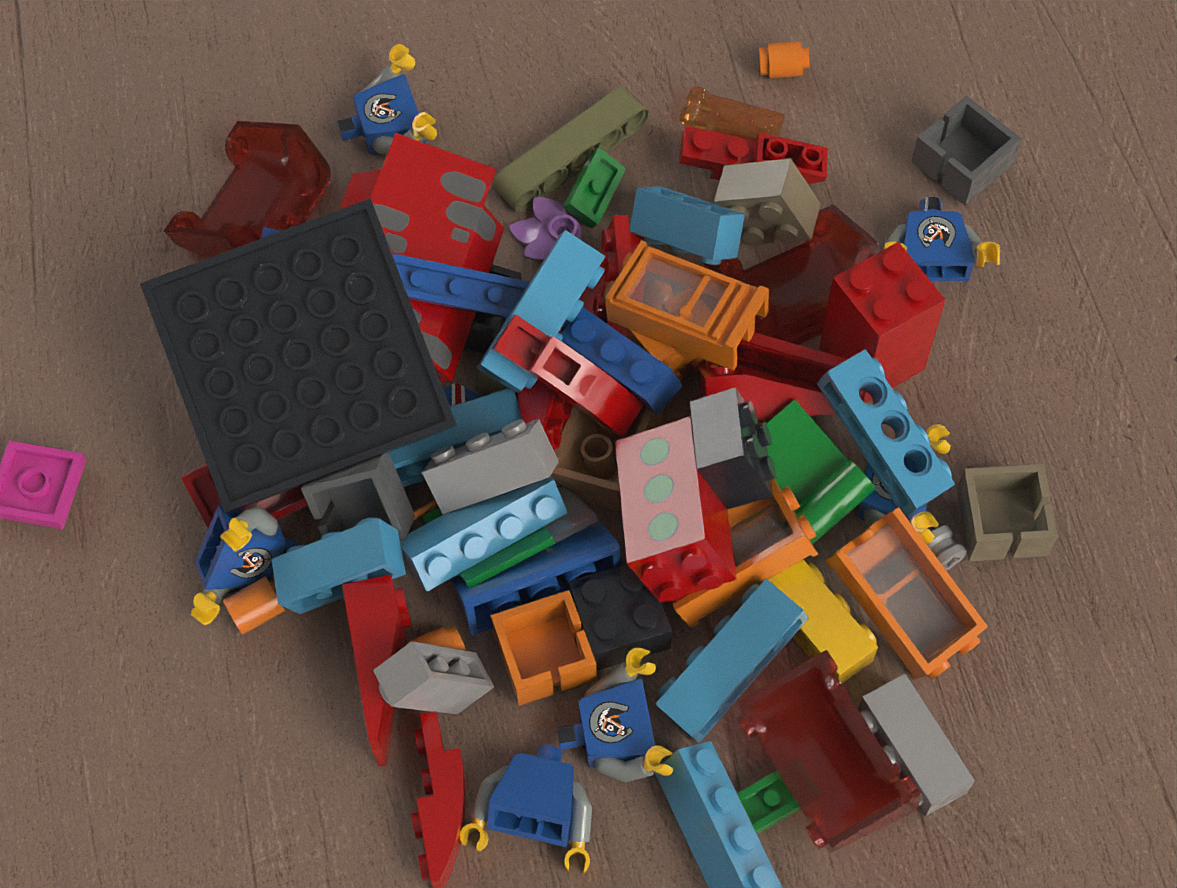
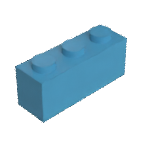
M663 186L640 187L636 189L630 231L644 236V241L656 245L668 244L671 246L672 252L686 255L696 254L699 255L698 260L700 262L718 265L721 264L723 259L737 258L745 214Z
M379 518L363 519L353 528L342 532L327 533L319 541L309 545L291 547L285 554L271 559L278 604L298 614L344 598L342 584L390 574L393 579L406 575L398 529Z

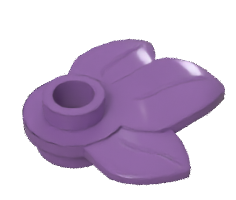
M544 197L534 198V217L509 226L513 237L519 243L527 245L525 258L535 261L545 259L559 234L565 230L580 240L582 238L580 224L572 216L566 215L563 205Z

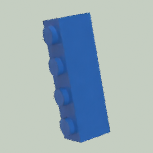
M602 523L593 527L584 525L573 530L569 536L556 540L555 544L534 554L476 586L468 588L459 576L452 579L454 596L470 636L492 629L491 615L567 591L569 590L568 581L620 566L621 548L618 541Z

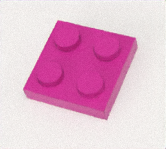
M8 441L0 463V519L63 530L87 461L84 454Z

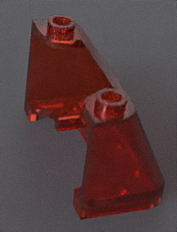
M237 121L225 141L226 155L235 168L201 219L194 212L182 210L172 217L164 232L177 246L210 258L261 239L263 227L283 231L305 223L331 181L330 166L299 124Z
M832 204L819 210L812 239L805 240V243L745 270H743V265L738 258L723 259L721 264L718 265L704 263V267L756 288L759 285L768 288V313L766 317L755 315L754 332L799 345L822 334L833 277L880 252V246L877 240Z
M825 650L739 700L742 715L738 716L737 720L748 739L757 738L810 824L805 829L813 844L818 850L825 847L832 853L918 809L922 794L910 776L899 780L900 767L897 763L892 764L850 700L848 688L845 684L841 685L840 680L834 673L838 670V666L829 652Z

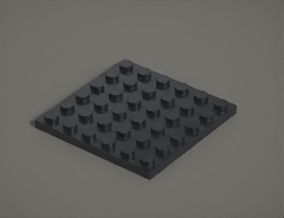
M371 198L140 283L225 513L236 511L383 453H389L457 427Z

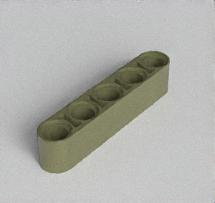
M625 87L613 90L503 168L493 181V189L516 212L522 213L533 207L535 197H547L580 173L593 150L599 147L605 153H608L637 132L649 118V109Z

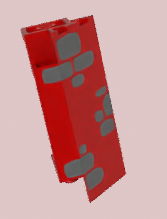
M398 133L394 134L382 169L352 174L339 208L340 210L371 198L391 253L486 273L490 272L504 231V226L484 206L497 170L496 168ZM410 300L440 382H452L475 312Z

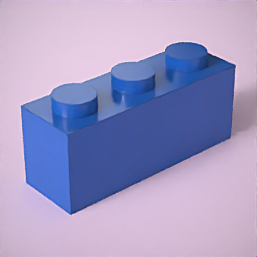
M583 307L573 322H570L561 333L563 335L561 342L616 380L644 403V407L657 416L660 415L682 387V384L671 368Z

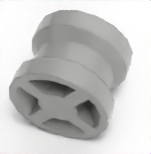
M948 525L941 526L932 531L934 539L927 546L947 571L958 564L966 556L967 551L962 544H957L952 539L953 532Z

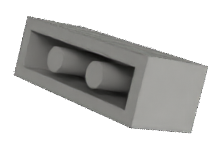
M537 419L526 424L524 420H517L502 428V432L489 437L488 433H481L469 439L463 447L454 449L452 445L435 451L431 455L432 460L422 471V474L442 514L549 478L559 460L540 420Z
M413 641L373 670L380 683L379 692L391 707L459 714L494 688L476 652Z
M906 674L862 696L858 708L859 713L857 714L859 723L867 735H874L882 747L880 755L890 771H897L904 782L902 786L904 794L914 808L919 806L923 814L927 816L969 792L975 781Z

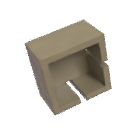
M791 158L725 165L714 199V203L745 214L741 240L745 245L753 246L775 243L776 239L784 243L811 240L821 204Z
M1044 464L964 469L957 487L968 561L1005 559L1008 551H1011L1012 559L1049 556L1058 538L1052 504H1047L1050 492Z

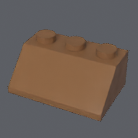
M573 406L571 415L561 434L560 447L555 450L559 463L550 477L590 504L622 512L615 441L661 426L665 417V410L657 416L643 406L624 437L621 438Z

